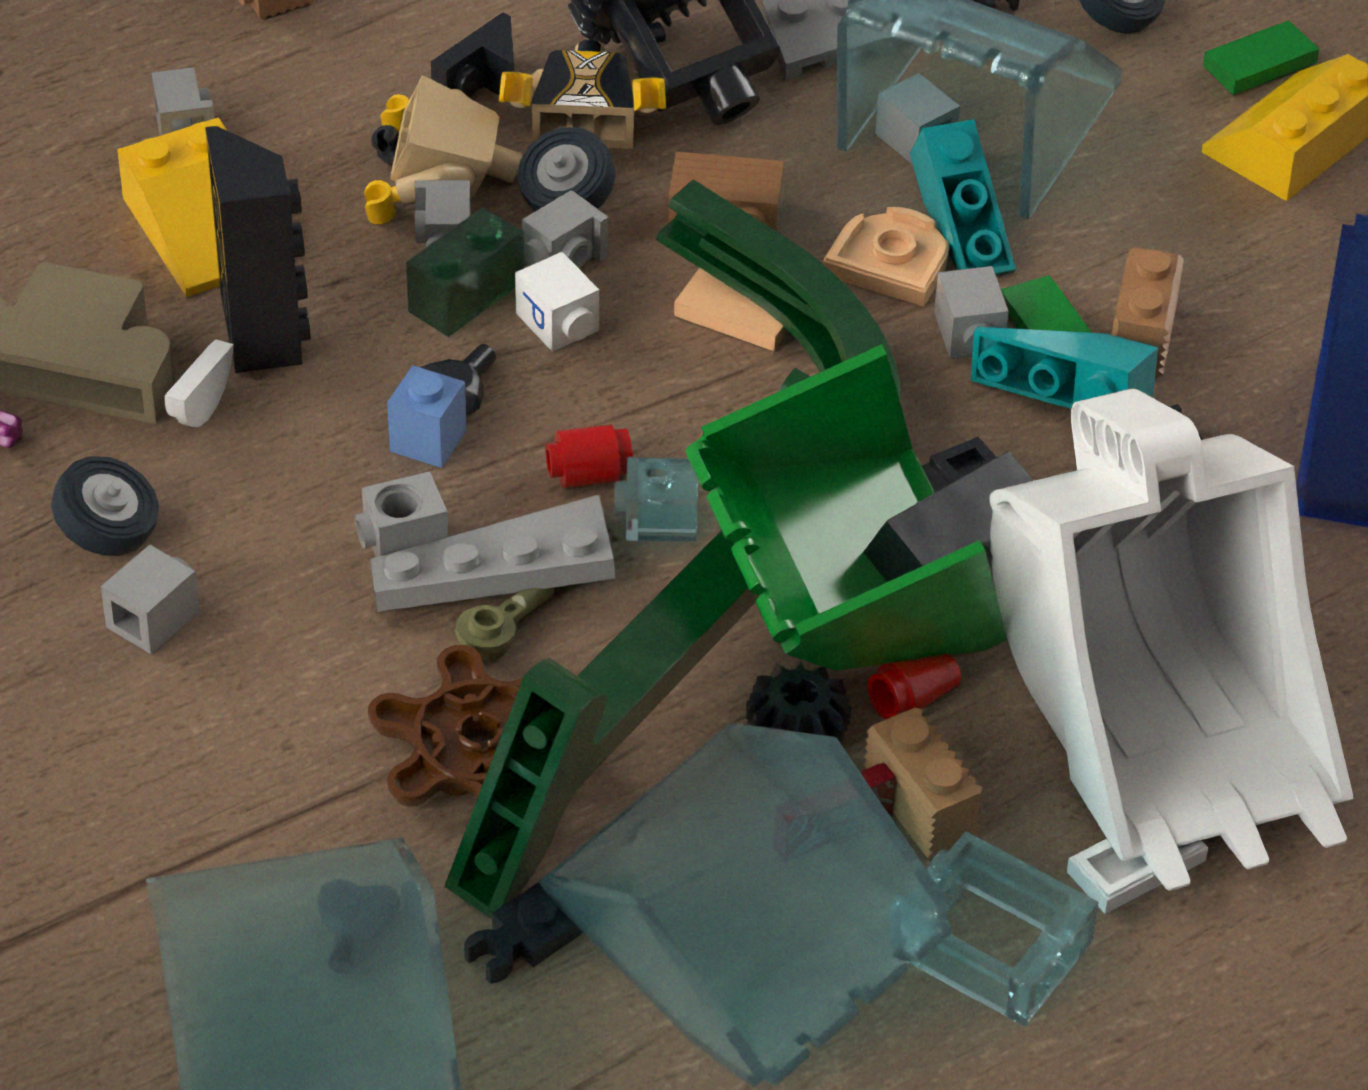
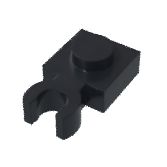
M541 880L492 912V929L477 931L467 938L464 943L465 960L471 963L485 954L496 956L486 963V980L490 984L500 982L511 973L513 961L522 956L535 967L582 935L583 918Z

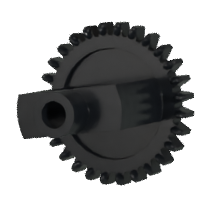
M571 0V3L568 4L569 13L584 37L602 44H608L611 39L617 44L622 43L641 78L665 79L666 109L699 96L715 125L731 122L743 116L758 104L760 97L749 76L767 70L780 53V45L755 0H719L743 45L673 72L658 46L659 43L666 40L665 30L660 22H653L655 19L660 18L666 26L670 27L672 25L670 14L674 10H679L685 17H689L688 3L692 0ZM697 0L701 6H707V0Z

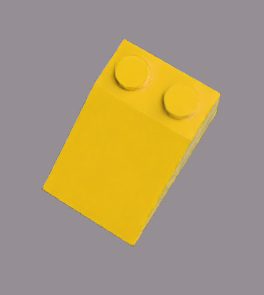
M219 117L117 149L123 199L186 297L220 286L205 127L218 126L227 130Z

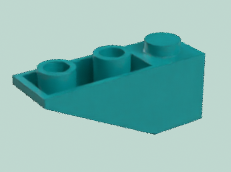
M975 120L922 128L910 151V157L923 203L930 217L936 222V228L941 232L945 240H948V254L956 270L992 266L996 276L1014 273L1016 267Z
M977 327L974 329L970 381L1072 409V405L1077 401L1128 389H1137L1153 398L1158 347L1105 333Z

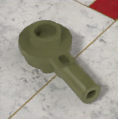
M554 588L524 589L497 608L490 605H481L464 611L457 618L455 627L458 642L461 645L470 646L477 650L482 657V661H490L502 657L507 652L508 647L514 642L517 622L554 595Z

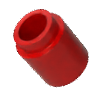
M608 424L557 430L554 443H547L545 446L548 475L550 478L558 477L562 488L618 482L620 476L633 473L632 444L626 428L614 430L613 425Z

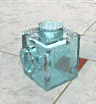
M628 457L627 481H615L614 516L626 517V541L696 542L698 479L689 460L682 458Z

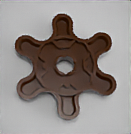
M454 645L444 649L437 658V670L442 678L441 687L434 694L422 698H412L399 693H385L374 698L368 707V718L375 730L380 735L401 739L414 746L412 755L404 762L394 766L388 774V790L395 800L403 806H419L439 791L453 796L472 793L478 798L523 677L514 681H500L491 678L485 672L482 666V657L477 650L466 645ZM475 731H487L495 736L487 742V748H482L479 742H473L465 738L468 734Z

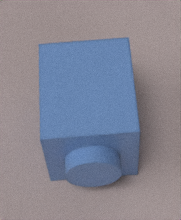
M412 365L387 402L390 452L442 468L466 432L465 381Z

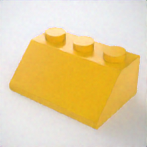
M1346 54L1298 71L1202 145V153L1281 199L1288 201L1368 138V64Z

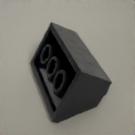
M218 126L205 127L220 293L229 343L234 344L232 359L235 373L301 365V341L311 340L307 307H298V300L308 299L304 265L295 266V257L305 256L301 223H292L291 215L302 213L298 179H287L281 155Z

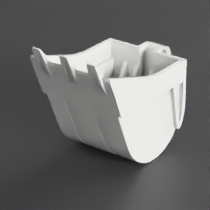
M1137 389L1123 390L1075 402L1071 409V424L1077 470L998 489L990 494V505L993 510L990 531V550L993 557L991 561L992 573L1006 637L1016 665L1030 694L1067 752L1070 780L1117 856L1122 861L1142 856L1168 891L1189 886L1191 881L1177 846L1221 835L1225 843L1246 869L1260 867L1268 864L1269 857L1256 825L1298 814L1304 824L1325 848L1346 843L1347 836L1333 804L1354 798L1310 608L1294 466L1234 434H1225L1201 440L1194 423L1188 417Z

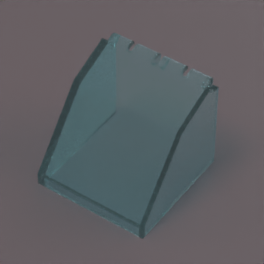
M848 0L846 12L837 24V149L848 151L876 112L878 93L897 83L921 48H925L926 52L934 54L939 49L940 40L944 41L941 50L942 58L947 60L953 58L981 68L988 59H994L991 68L992 73L1017 81L1020 86L1029 88L1025 97L1019 216L1030 219L1121 83L1122 68L1084 40L971 0Z
M729 723L539 881L547 894L555 900L556 905L693 1044L753 1088L763 1079L772 1086H777L810 1057L811 1054L808 1048L802 1045L809 1041L818 1048L823 1046L860 1013L859 1008L854 1002L855 999L858 998L863 1003L870 1005L908 972L907 964L900 960L906 956L918 963L952 933V929L946 921L949 918L945 912L951 904L838 739L831 736Z
M403 837L146 878L179 1090H461L434 889Z

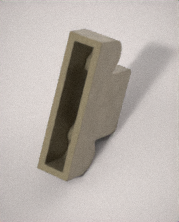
M43 262L36 266L13 307H8L7 303L0 298V393L157 424L166 407L164 396L175 384L171 344L167 334L161 329L148 326L144 289L141 281Z

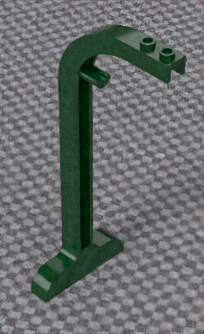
M694 179L670 199L668 207L677 212L674 219L658 232L656 237L658 242L767 311L798 340L811 357L819 373L882 344L888 356L900 400V381L897 366L882 331L866 307L832 271L791 240ZM794 368L781 385L779 391L810 376ZM722 530L578 675H575L551 658L540 661L524 675L445 882V888L491 919L492 912L517 897L541 863L566 807L581 785L755 604L758 596L750 592L731 552V547L734 544L725 539Z

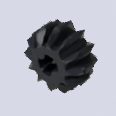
M802 660L799 661L795 669L788 670L776 663L770 676L757 675L756 683L753 685L752 693H750V699L746 701V719L749 720L748 726L751 727L750 734L753 737L754 745L767 746L771 760L783 754L790 755L796 766L803 756L809 755L821 762L827 753V749L840 750L841 742L845 739L847 725L851 723L852 709L849 705V698L846 697V690L842 679H829L830 676L825 667H820L814 671L806 670Z

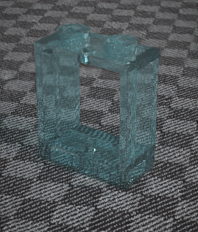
M965 831L949 851L941 849L935 855L928 867L925 880L915 892L912 890L905 891L897 901L890 919L891 924L895 925L893 954L1026 1027L1093 942L1099 902ZM966 889L1043 930L1014 968L936 926Z

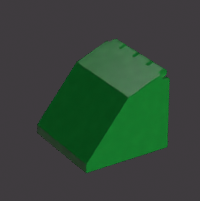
M882 344L702 426L703 435L686 448V456L701 488L710 492L707 495V500L723 535L728 542L734 544L731 547V552L750 592L758 596L755 603L773 641L781 643L785 654L837 671L934 655L938 656L943 653L955 655L985 651L1007 641L986 552L980 540L889 582L883 578L863 553L888 519L935 493L913 450L888 356Z

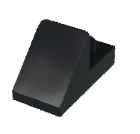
M502 12L431 61V79L449 89L461 90L467 97L473 96L482 87L499 95L502 72H515L511 16Z

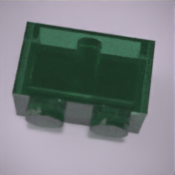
M484 207L476 211L406 262L408 312L447 337H450L515 289V272L524 269V232Z

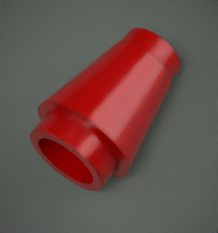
M947 653L938 656L934 655L884 663L878 668L877 673L869 678L868 695L870 702L878 715L885 720L913 708L924 709L960 685V668L956 660Z

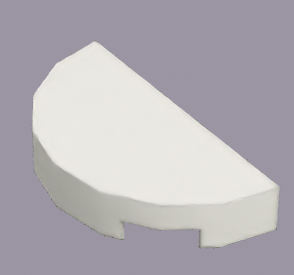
M215 339L164 396L167 413L170 416L176 417L180 424L200 427L209 420L217 408L227 384L234 344Z

